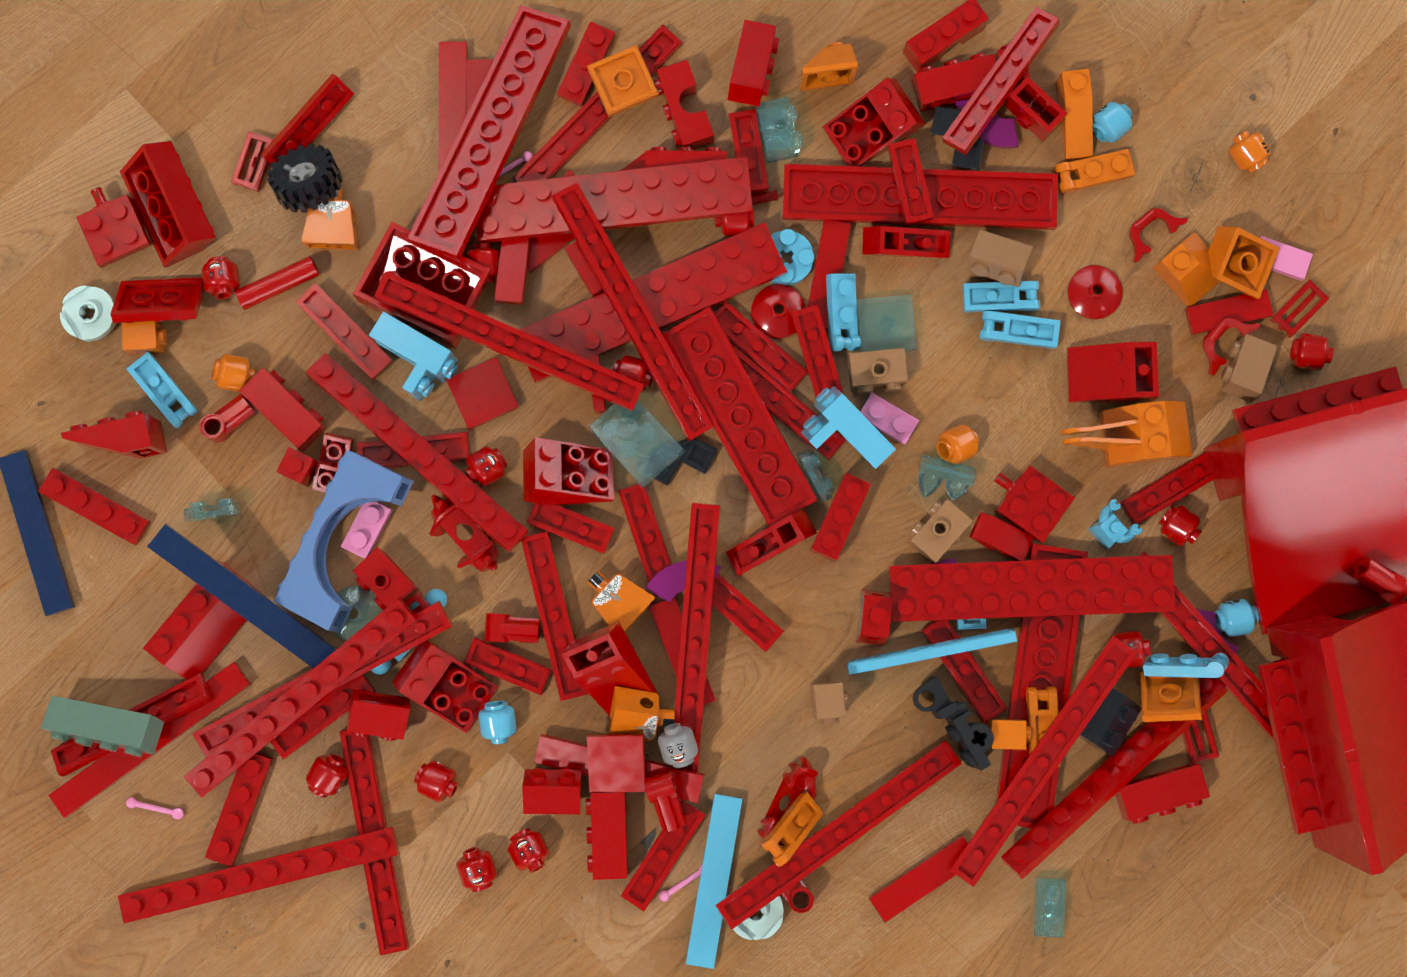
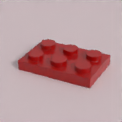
M202 277L121 281L110 313L113 323L160 322L164 320L187 321L197 319L205 291Z

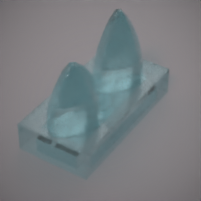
M921 455L918 477L919 488L923 497L926 498L936 491L943 479H946L947 492L951 499L955 500L962 496L969 486L974 485L976 471L975 468L960 464L953 465L941 459Z
M1036 877L1033 930L1035 936L1064 938L1065 879Z

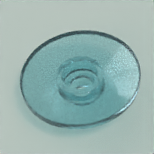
M350 586L337 593L344 602L358 610V616L355 619L348 616L341 633L335 632V634L344 640H348L383 611L373 600L376 595L370 589L365 591L361 586Z

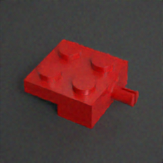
M101 187L90 191L96 206L76 218L94 259L100 268L151 246L142 225L144 223L130 196L125 194L112 201H107Z
M1031 465L1027 466L1015 481L1010 480L1001 472L993 481L1007 490L1004 499L994 512L1016 528H1021L1040 543L1046 540L1075 499L1074 496Z

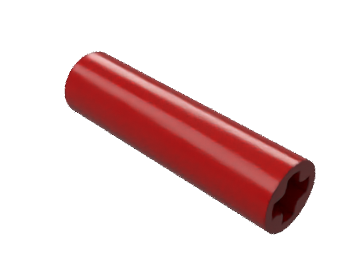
M308 256L235 290V294L242 308L247 310L320 276V273L312 257Z

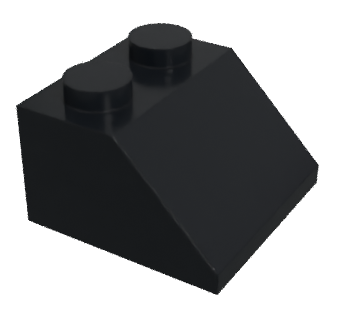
M1112 688L1079 737L1097 749L1114 756L1142 708L1127 696Z

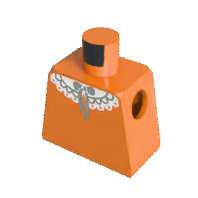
M342 187L340 190H335L337 196L334 199L329 197V203L325 206L321 203L318 205L319 209L313 211L312 207L308 209L302 235V243L307 249L359 250L355 208L350 201L341 200Z
M597 571L587 581L598 593L591 603L608 625L619 621L624 632L633 625L656 599L653 595L619 573L609 581L601 572Z
M614 687L609 716V734H644L645 741H652L655 739L657 726H668L674 723L675 711L659 709V695L657 693Z

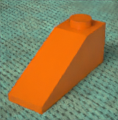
M1089 69L1062 71L1056 80L1058 105L1068 113L1061 123L1065 160L1093 157V110Z

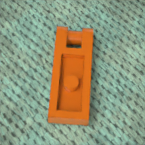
M1129 149L1073 162H1063L1054 166L1055 172L1061 180L1059 184L1061 193L1124 180L1135 175ZM1076 172L1078 180H1072L1070 173Z
M1055 686L1046 687V690H1037L1036 687L1026 688L1028 726L1031 728L1029 755L1058 715L1057 689ZM1038 701H1046L1047 709L1038 710Z
M808 792L799 794L773 830L761 840L760 845L765 851H770L773 855L772 860L778 867L782 866L791 858L824 813ZM779 841L784 845L782 848L778 844Z

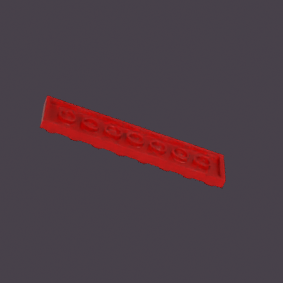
M710 306L663 333L664 339L768 526L770 527L785 517L819 500Z

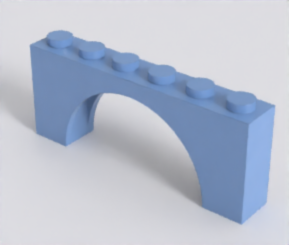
M347 450L338 462V470L333 480L326 487V495L321 505L314 512L309 530L302 536L301 546L296 556L290 561L289 571L284 581L277 588V596L274 602L328 631L341 633L353 607L338 596L328 577L326 553L331 535L338 523L350 511L361 505L383 501L402 506L414 481L358 453Z

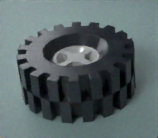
M308 144L307 148L299 145L295 151L291 148L287 150V155H279L277 157L279 162H273L271 164L272 170H268L267 175L269 178L267 180L278 202L284 209L288 210L290 208L291 212L297 213L298 209L302 213L308 212V208L311 207L313 211L319 209L318 205L321 203L325 206L329 203V197L334 199L337 196L335 190H340L342 187L340 182H343V177L333 155L327 148L324 149L322 145L315 147L314 144Z

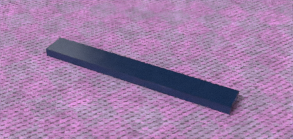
M165 523L147 547L312 668L316 667L336 650L335 647Z

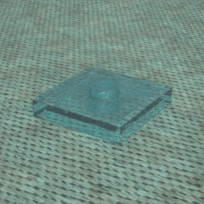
M911 295L857 299L861 352L904 348L905 351L917 349Z

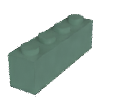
M51 696L41 729L50 732V738L67 742L69 737L74 738L75 743L91 747L92 743L100 744L99 748L116 752L117 748L125 749L124 753L141 757L142 753L154 755L164 721L148 714Z

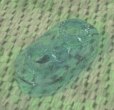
M807 449L798 453V460L819 500L824 503L831 499V492L835 491L829 477L823 478L818 468L822 465L815 452L810 453Z
M234 498L216 500L217 504L207 506L206 502L189 503V508L184 509V520L202 521L241 515L240 503H234Z

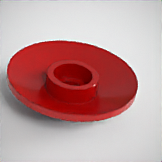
M1091 265L1080 269L1073 275L1068 285L1067 294L1070 305L1079 315L1096 320L1106 318L1116 311L1121 303L1123 291L1121 282L1114 272L1103 266ZM1093 286H1099L1102 293L1100 295L1095 294Z
M775 284L765 287L756 295L751 307V316L754 325L770 338L782 339L796 333L790 313L806 307L803 298L795 289L787 285ZM781 305L784 308V312L777 314L774 312V307Z

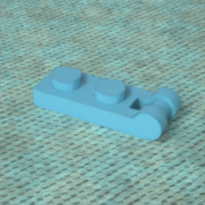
M828 274L826 275L828 336L831 351H841L843 348H847L848 351H858L861 346V339L858 335L856 275ZM841 330H845L846 337H842Z
M1021 281L1019 288L1012 285H1004L1001 282L964 283L962 285L963 313L1040 310V300H1037L1039 282ZM1019 292H1026V300H1020Z
M983 311L982 313L984 327L983 330H980V340L1049 349L1057 348L1060 320L995 311ZM996 322L1003 323L1002 332L994 331Z
M146 352L127 368L131 376L176 429L183 424V420L189 415L193 416L199 411L150 352ZM178 401L182 407L174 412L171 406Z
M1157 653L1148 657L1143 665L1144 676L1219 678L1225 672L1229 659L1223 653H1216L1212 658H1197L1195 654L1169 657L1168 654Z

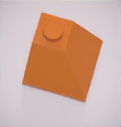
M834 42L817 53L802 68L799 84L800 91L854 84L858 63L852 45Z
M1218 226L1208 250L1213 279L1255 299H1260L1280 247L1239 227Z
M1195 232L1153 267L1187 307L1193 306L1219 283L1212 276L1208 255L1209 247Z

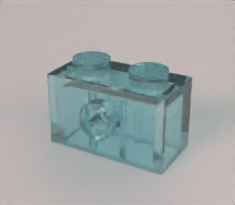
M788 97L761 102L760 107L756 106L755 110L766 162L772 163L799 157L800 147H803V138L801 131H796L794 122L798 120L795 105H790Z

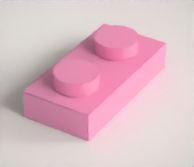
M871 393L860 411L876 429L903 445L906 444L919 422L918 419L874 393Z
M377 502L362 505L341 547L365 559L371 554L393 510Z

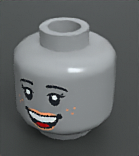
M673 723L666 726L664 732L658 737V744L665 763L673 765L674 768H681L694 761V757L698 753V747L691 728L681 726L680 723Z

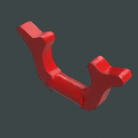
M1160 208L1149 210L1129 228V237L1134 247L1132 261L1137 263L1143 254L1151 252V248L1146 246L1140 239L1141 230L1156 219L1162 220L1167 225L1169 233L1173 234L1176 232L1177 227L1186 224L1188 219L1173 217Z
M1230 317L1221 319L1204 336L1202 341V348L1209 360L1208 374L1216 375L1219 366L1227 363L1226 359L1219 357L1214 351L1215 342L1225 331L1234 327L1239 331L1242 338L1245 334L1250 335L1251 332L1260 328L1259 323L1244 324Z

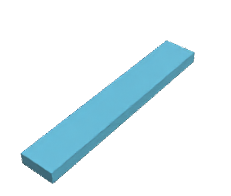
M1010 628L850 660L847 666L849 675L1017 642V637L1014 629Z
M714 794L686 964L714 969L722 916L715 905L726 897L742 798Z

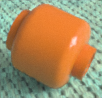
M1248 130L1232 138L1234 144L1229 148V154L1239 170H1248L1251 173L1269 162L1267 158L1271 154V150L1260 132L1249 134Z
M223 354L220 359H215L211 379L215 380L216 386L220 389L240 392L239 390L254 376L255 369L250 368V361L245 357Z
M957 425L943 431L939 435L936 445L937 452L944 461L953 465L960 464L977 454L979 437L968 426Z

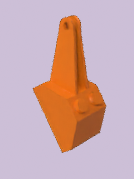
M1182 401L1139 403L1104 410L1099 413L1101 424L1099 426L1061 430V435L1102 431V438H1070L1062 440L1063 445L1104 450L1106 467L1192 457L1185 402Z

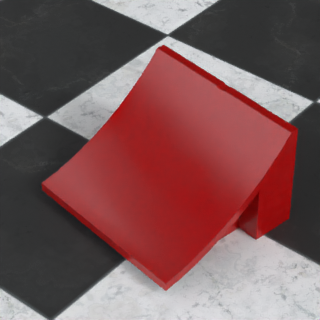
M1397 367L1383 369L1232 410L1238 434L1203 449L1208 454L1207 460L1211 474L1214 475L1213 483L1218 500L1222 501L1241 496L1249 573L1255 607L1259 614L1261 634H1267V627L1318 615L1333 617L1388 602L1377 595L1375 590L1359 582L1353 575L1355 573L1354 568L1358 562L1369 557L1390 572L1393 570L1407 579V388L1403 389Z
M1407 600L1371 612L1352 621L1318 615L1267 627L1272 655L1284 659L1258 664L1294 832L1297 834L1311 832L1314 847L1370 875L1384 873L1390 865L1407 853Z

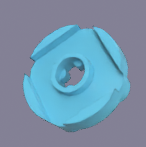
M791 229L773 233L771 236L780 257L782 258V252L786 254L790 252L793 254L791 257L793 262L791 264L784 262L787 274L771 282L783 285H796L802 282L809 275L814 260L811 244L803 235Z

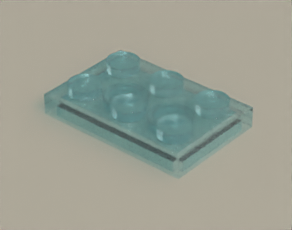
M637 400L633 411L616 404L612 405L588 426L642 488L685 452L639 400Z

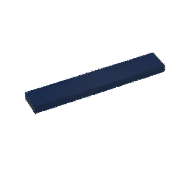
M22 450L1 457L0 469L45 616H51L75 608L41 493L38 492L39 487L28 451Z

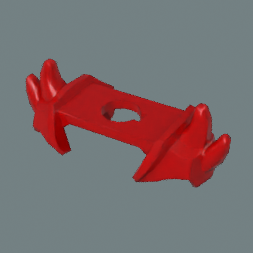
M432 495L433 509L431 516L434 523L429 534L436 537L444 534L443 528L467 557L463 556L458 561L457 567L462 568L470 565L481 572L497 570L499 552L495 540L490 536H486L470 518L448 499L443 500L438 495ZM460 523L462 525H469L473 529L472 537L468 540L459 539L456 526Z
M804 756L800 757L801 765L790 762L789 767L792 771L782 774L783 780L765 818L760 821L764 829L757 830L762 838L773 830L799 794L804 790L809 793L813 800L817 796L815 782L818 772L812 768L810 762ZM789 793L788 806L780 810V800ZM781 841L778 842V844L782 848L784 846Z

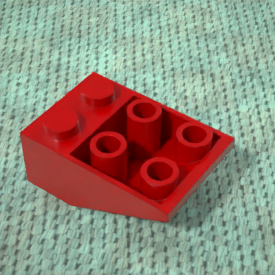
M887 77L825 124L823 129L848 166L861 167L886 152L888 144L905 140L926 123L897 79Z
M1123 342L1068 347V403L1151 402L1158 398L1157 342Z
M142 411L126 413L125 418L115 420L114 417L103 418L97 421V425H73L70 427V431L61 433L62 439L76 444L138 459L168 453L161 421L151 417V415L142 414Z
M535 437L523 450V501L546 505L602 503L614 500L612 449Z
M619 621L572 641L561 654L575 680L609 716L615 686L657 693Z
M429 639L417 645L392 681V684L400 693L465 733L471 728L480 710L484 708V705L488 703L498 688L490 680Z

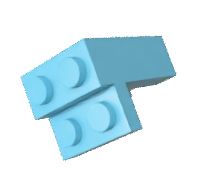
M384 311L369 334L379 346L415 366L402 388L419 401L422 400L423 396L427 398L432 392L435 385L433 383L434 378L445 383L446 379L450 380L458 369L456 364L458 359L450 350Z
M834 386L830 390L825 388L818 394L814 407L820 414L810 417L804 423L803 427L805 429L801 432L817 449L838 430L875 469L896 450L846 396Z

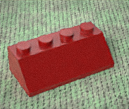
M172 141L143 144L120 170V173L163 267H169L203 251L216 236Z
M218 561L231 572H233L246 583H248L250 586L259 591L250 582L243 578L239 573L232 569L228 564L222 561ZM196 583L143 649L166 668L185 679H189L199 673L203 675L247 620Z

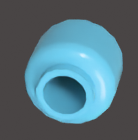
M1109 102L1093 115V134L1101 142L1114 143L1132 128V112L1130 108L1123 103L1120 105L1116 102Z
M1243 598L1222 602L1219 604L1218 610L1214 611L1218 630L1227 637L1250 634L1254 630L1255 623L1259 622V614L1256 607L1251 606Z
M506 701L486 703L484 705L485 708L480 710L478 714L481 736L491 740L492 744L508 742V737H511L517 731L514 708L507 705Z

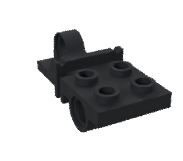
M934 676L917 688L913 694L915 707L921 711H931L935 718H945L948 723L945 729L951 740L959 742L962 747L959 753L965 764L981 771L991 766L984 752L993 745V732L984 724L966 722L965 718L972 713L968 710L965 701L961 703L958 700L952 702L939 679ZM925 690L930 691L934 696V702L929 707H923L918 699L920 693ZM974 731L980 734V739L977 743H972L971 741L974 738Z

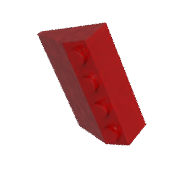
M391 221L353 292L354 297L359 303L381 314L384 311L412 329L456 350L462 339L461 336L375 299L374 295L387 271L475 310L491 270L464 256L457 260L411 244L407 239L410 230Z

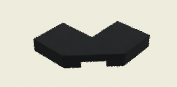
M936 106L930 134L944 136L961 110ZM979 136L967 155L956 149L954 150L952 166L980 171L985 146L981 136Z
M693 438L690 441L685 439L677 443L656 448L643 474L666 486L670 484L680 463L706 474L718 449L697 438Z

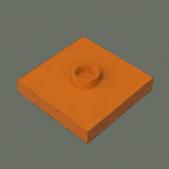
M637 45L587 65V70L608 117L659 96Z
M1140 672L1143 722L1202 720L1199 678L1144 676V672Z

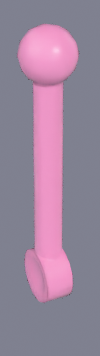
M529 151L523 152L522 157L503 168L500 176L524 161L528 162L532 158V153Z
M130 797L126 801L128 808L139 807L170 814L174 819H181L184 816L182 808L169 809L139 802L134 797Z
M703 864L700 865L698 871L667 891H661L659 899L663 902L667 901L670 895L699 877Z

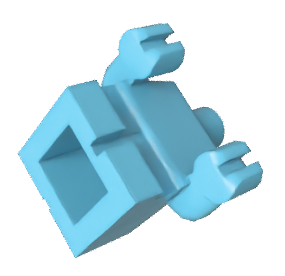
M1116 499L1108 502V505L1100 511L1099 519L1088 528L1105 550L1110 549L1116 542L1127 543L1142 532V528H1138V524L1131 525L1128 530L1112 513L1121 507L1120 503H1116Z

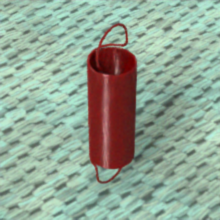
M777 190L751 194L752 205L777 201L780 195L777 194Z

